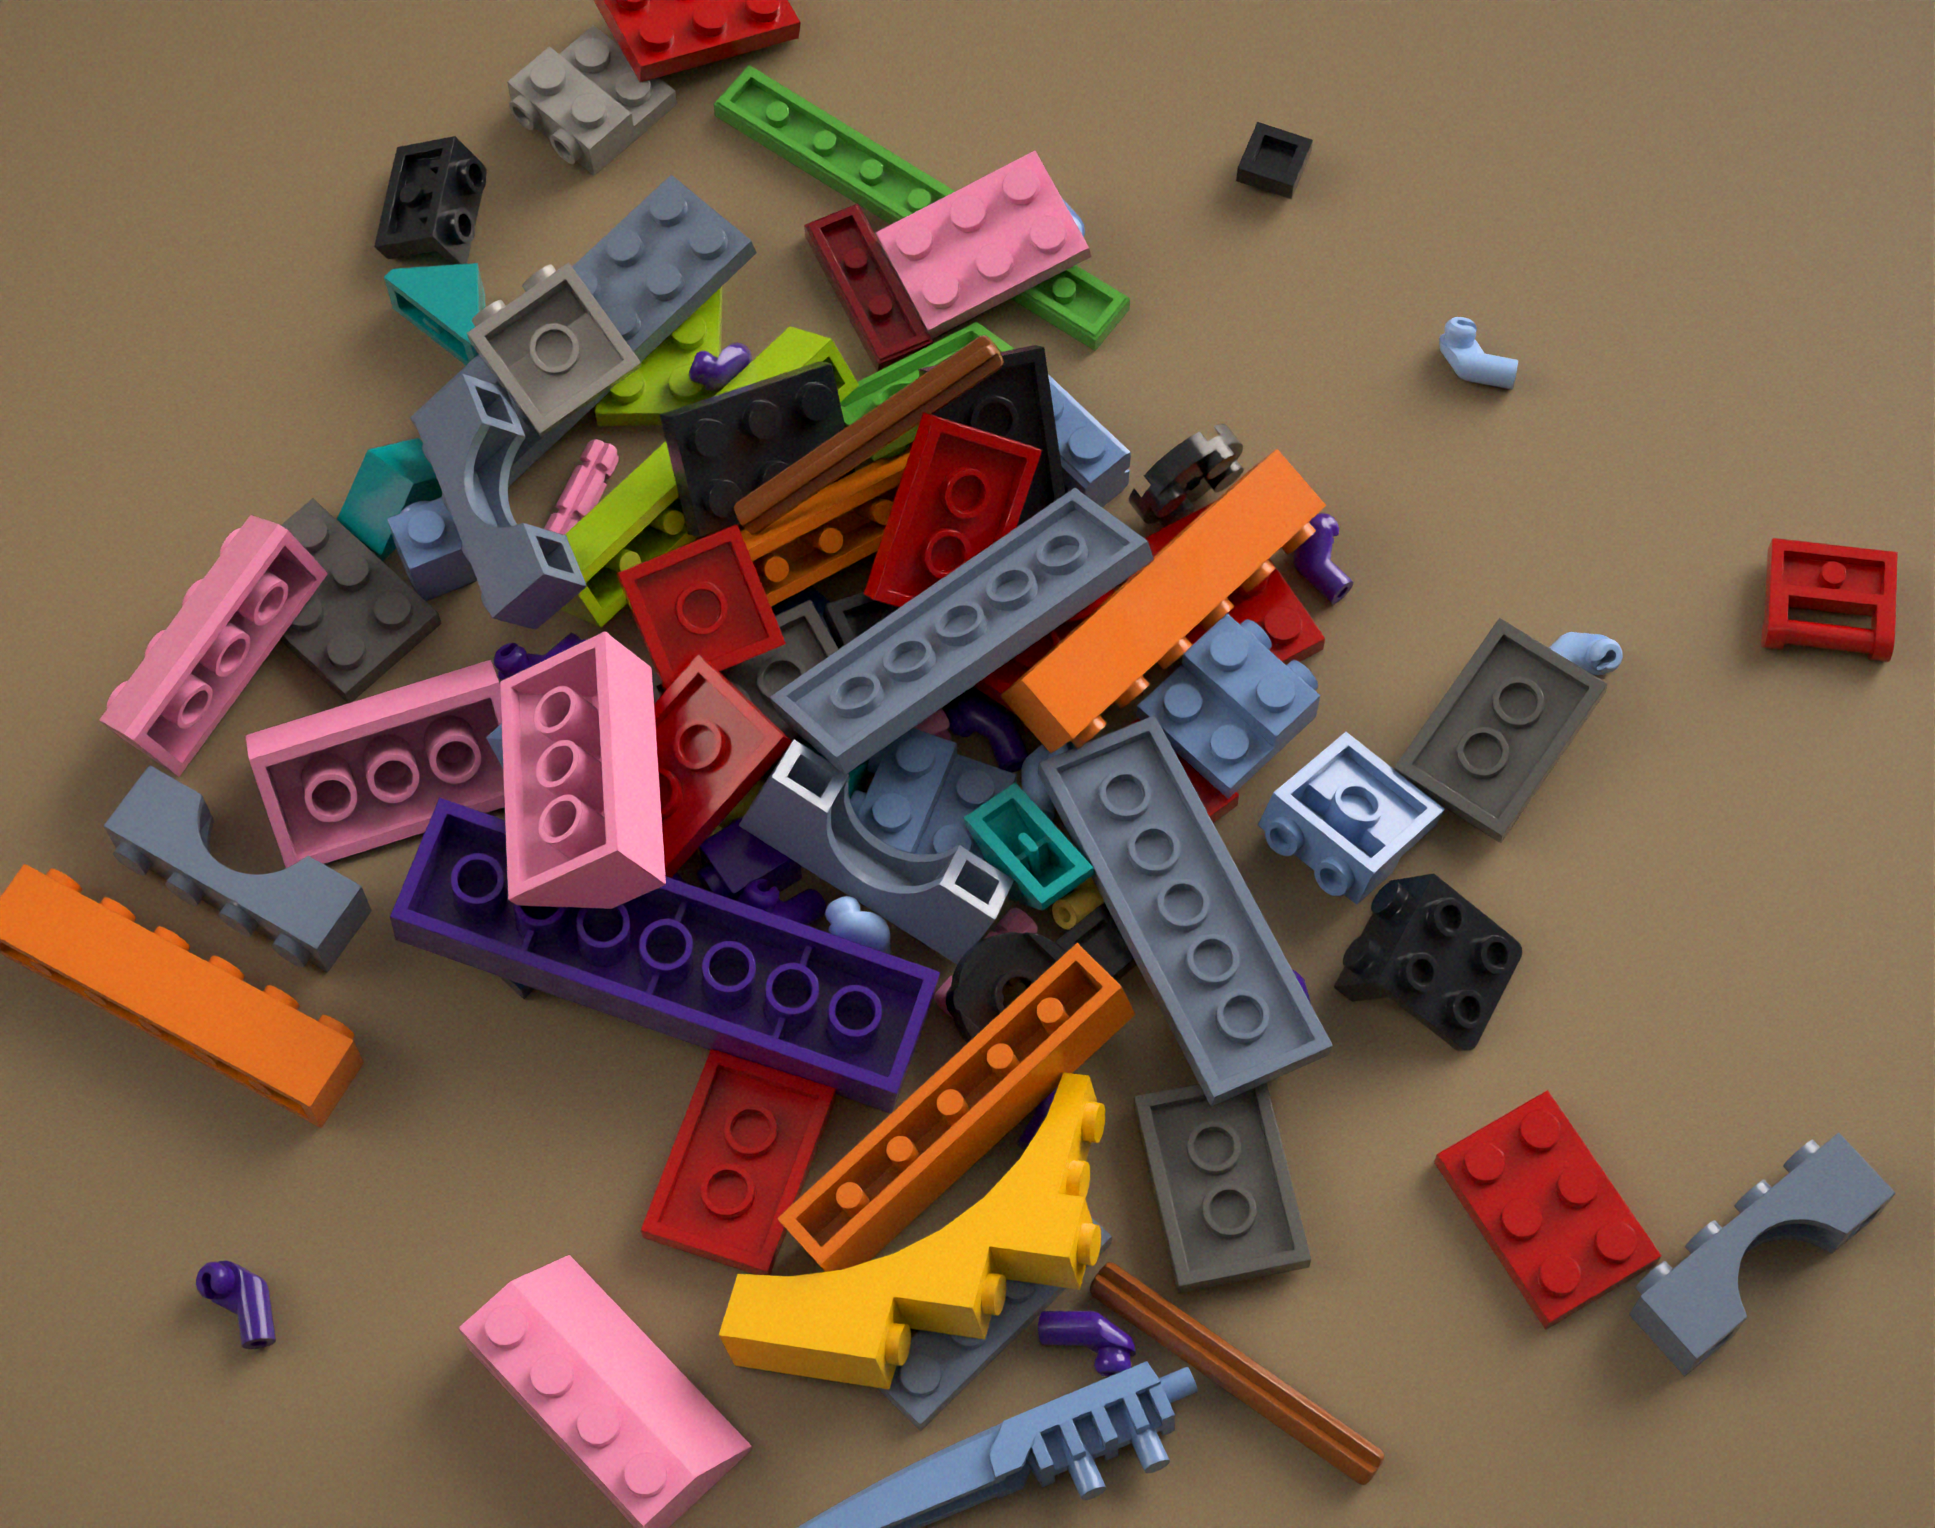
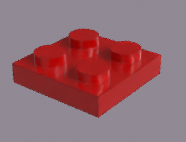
M738 524L616 573L664 692L698 654L709 661L720 672L786 644Z

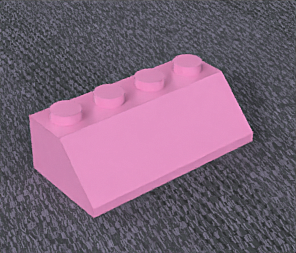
M250 515L241 528L234 530L225 539L220 550V557L206 576L196 581L188 589L183 599L182 608L166 630L157 633L149 642L144 660L130 679L121 683L112 692L107 702V710L99 721L123 740L180 777L328 573L289 530L277 523Z
M602 632L500 681L508 900L516 905L612 909L666 885L652 668L607 632Z
M491 660L245 735L249 761L286 868L296 864L306 856H310L325 864L424 833L439 797L483 813L505 807L503 768L486 738L502 723L500 683Z
M570 1255L510 1281L459 1327L467 1347L635 1528H669L752 1450L750 1443Z

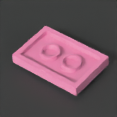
M1036 151L876 232L882 248L931 339L1091 257L1089 246Z

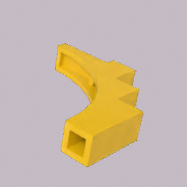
M1063 1072L1048 1114L1021 1158L984 1198L941 1230L894 1254L842 1270L796 1276L737 1274L719 1332V1337L733 1364L739 1367L889 1390L896 1365L903 1366L908 1358L911 1345V1329L985 1340L991 1316H999L1002 1312L1006 1297V1279L1080 1290L1086 1265L1094 1266L1096 1264L1101 1246V1228L1099 1225L1093 1224L1086 1202L1090 1184V1165L1086 1160L1091 1142L1099 1143L1102 1138L1105 1126V1106L1103 1103L1097 1102L1090 1076Z

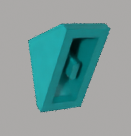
M478 263L392 269L384 276L391 305L396 312L464 365H467L478 355L467 335V332L475 328L471 321L473 317L486 307L485 292Z
M419 438L368 449L337 517V520L381 561H384L396 549L387 519L400 514L404 508L415 502H431L442 497L443 492L431 463L423 453V442Z
M1016 782L963 817L967 829L986 861L1014 879L1007 894L1009 900L1043 911L1095 874L1094 867Z

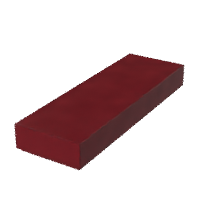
M858 203L804 225L805 237L877 372L933 344L928 331Z

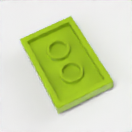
M722 286L641 362V368L616 384L596 404L595 415L598 426L662 425L660 414L714 397L718 393L705 391L706 386L692 382L688 373L697 352L705 350L717 358L721 353Z

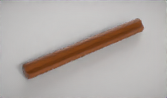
M986 335L979 336L740 499L735 504L734 510L741 525L749 533L758 534L920 423L923 412L933 415L1001 369L1004 361L998 347Z
M1106 1263L1094 1277L1090 1286V1293L1094 1298L1357 1483L1366 1485L1374 1477L1384 1460L1385 1455L1381 1449L1115 1263Z

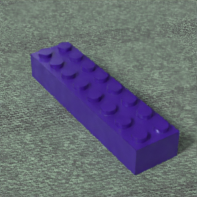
M440 797L390 915L395 940L705 1049L721 1051L836 1088L837 1095L888 1113H892L940 976L939 971L666 877V885L612 909L516 905L508 900L505 820Z

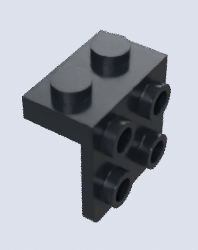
M1434 873L1391 880L1375 895L1371 904V911L1373 913L1361 936L1355 939L1346 950L1343 957L1344 968L1334 988L1352 1002L1390 998L1455 1050H1473L1477 1046L1522 957L1521 944Z

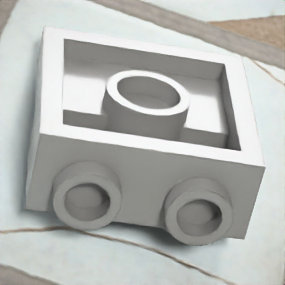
M594 25L560 54L549 46L507 82L511 98L509 108L517 121L528 130L538 129L550 139L553 148L560 157L570 164H574L577 161L594 176L677 105L675 90L659 77L639 82L619 45Z
M569 262L557 271L551 264L534 273L522 284L526 291L508 305H505L502 300H497L485 307L471 320L475 328L467 332L472 346L501 386L506 388L509 395L540 437L641 368L640 360Z

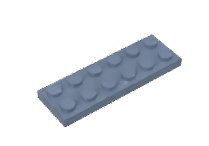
M670 175L572 267L637 358L642 362L757 252L748 237L673 175ZM479 354L410 417L415 427L416 424L413 418L461 374L502 387ZM610 389L542 437L538 435L509 395L525 434V439L514 457L510 469L508 487L610 392Z
M1073 488L770 696L771 702L777 715L843 775H846L1153 561L1154 558L1149 543L1078 489Z
M1151 716L1085 743L1079 749L1075 747L1039 762L1037 774L1077 850L1094 867L1095 874L1091 877L1209 1104L1214 1106L1330 1055L1333 1045L1156 716Z

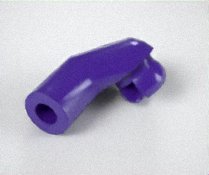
M1320 513L1309 521L1316 531L1294 550L1293 563L1301 575L1332 604H1335L1346 596L1354 582L1331 561L1332 544L1334 543L1333 536L1339 535V525L1331 515Z
M227 1260L208 1262L202 1266L196 1277L197 1291L202 1297L211 1299L212 1302L238 1315L242 1347L245 1349H259L274 1344L276 1337L269 1288L266 1281L242 1266Z

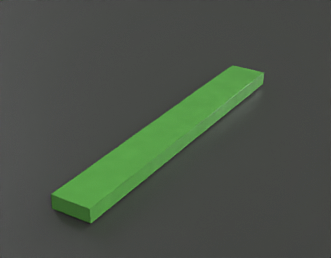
M750 65L745 68L713 104L714 114L717 118L856 204L858 203L861 207L890 225L955 192ZM1077 265L1011 298L1016 303L1094 351L1098 349L1130 310L1129 297Z

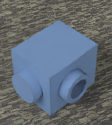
M442 497L431 502H415L404 508L400 514L387 519L398 555L413 589L425 601L477 581L471 563L462 552V540L451 513L442 501Z

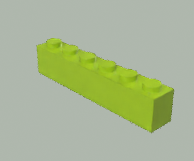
M789 326L715 396L819 361L832 363L840 403L859 384L831 338ZM666 441L565 534L587 587L561 608L562 611L602 628L628 603L616 573L689 544L697 538V536L688 535Z

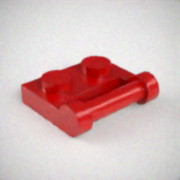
M1772 538L1767 553L1765 616L1761 635L1762 647L1782 650L1784 644L1867 653L1869 660L1889 662L1895 644L1898 552ZM1788 607L1872 616L1871 629L1788 619Z

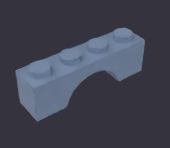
M461 374L413 418L423 442L422 450L427 460L431 463L443 492L442 501L452 515L462 540V552L471 563L482 591L481 599L485 608L494 619L536 630L585 589L587 585L566 535L526 523L517 524L513 518L508 500V480L514 457L525 439V434L506 388Z
M793 740L762 785L739 826L808 869L822 880L827 881L845 894L855 898L874 913L882 916L926 944L929 948L958 964L963 955L978 943L995 921L1014 879L961 845L945 852L921 855L898 850L880 841L862 825L853 811L848 793L849 774L843 775L829 761L798 741Z
M149 765L104 824V828L116 848L113 852L114 857L128 869L139 875L145 876L151 870L167 880L165 883L167 888L177 897L193 906H198L201 900L217 908L220 910L218 914L220 919L238 933L250 937L256 931L272 940V948L290 963L304 968L307 962H310L328 973L372 911L362 886L310 856H306L284 870L269 874H245L223 866L210 853V837L214 819L203 796Z
M1839 1132L1821 1147L1813 1139L1803 1145L1784 1163L1783 1167L1789 1172L1788 1175L1773 1187L1765 1180L1757 1183L1734 1205L1740 1212L1737 1217L1723 1228L1716 1220L1710 1222L1685 1245V1248L1691 1253L1686 1259L1673 1269L1666 1261L1660 1263L1636 1285L1635 1288L1641 1296L1629 1315L1684 1377L1730 1340L1746 1320L1747 1315L1738 1288L1740 1262L1746 1253L1764 1243L1786 1239L1804 1241L1833 1254L1876 1218L1895 1195L1893 1189Z

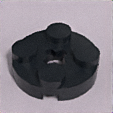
M1226 424L1214 425L1219 436L1208 441L1201 432L1192 435L1165 454L1146 472L1144 477L1151 486L1142 497L1135 488L1129 496V503L1145 523L1153 524L1160 522L1165 528L1193 513L1195 506L1192 503L1211 488L1216 493L1233 484L1241 476L1244 468L1237 460L1243 451V445Z
M1028 932L1003 933L985 938L972 946L957 964L952 976L951 987L946 993L945 1000L947 1010L954 1018L955 1026L966 1043L970 1042L1005 1009L1003 1005L1005 997L1002 993L1005 984L1012 987L1022 982L1028 988L1065 954L1063 949L1042 935Z

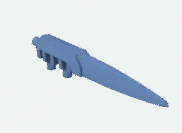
M1146 1361L1004 1420L1003 1423L923 1458L850 1496L797 1528H921L997 1497L999 1499L1023 1489L1031 1470L1042 1487L1054 1483L1055 1475L1068 1470L1082 1500L1095 1498L1106 1490L1105 1483L1094 1461L1097 1457L1103 1455L1105 1461L1118 1456L1119 1448L1132 1443L1145 1473L1149 1474L1159 1471L1170 1463L1157 1432L1160 1431L1161 1435L1164 1436L1175 1431V1413L1170 1403L1197 1393L1196 1382L1188 1367L1158 1378Z

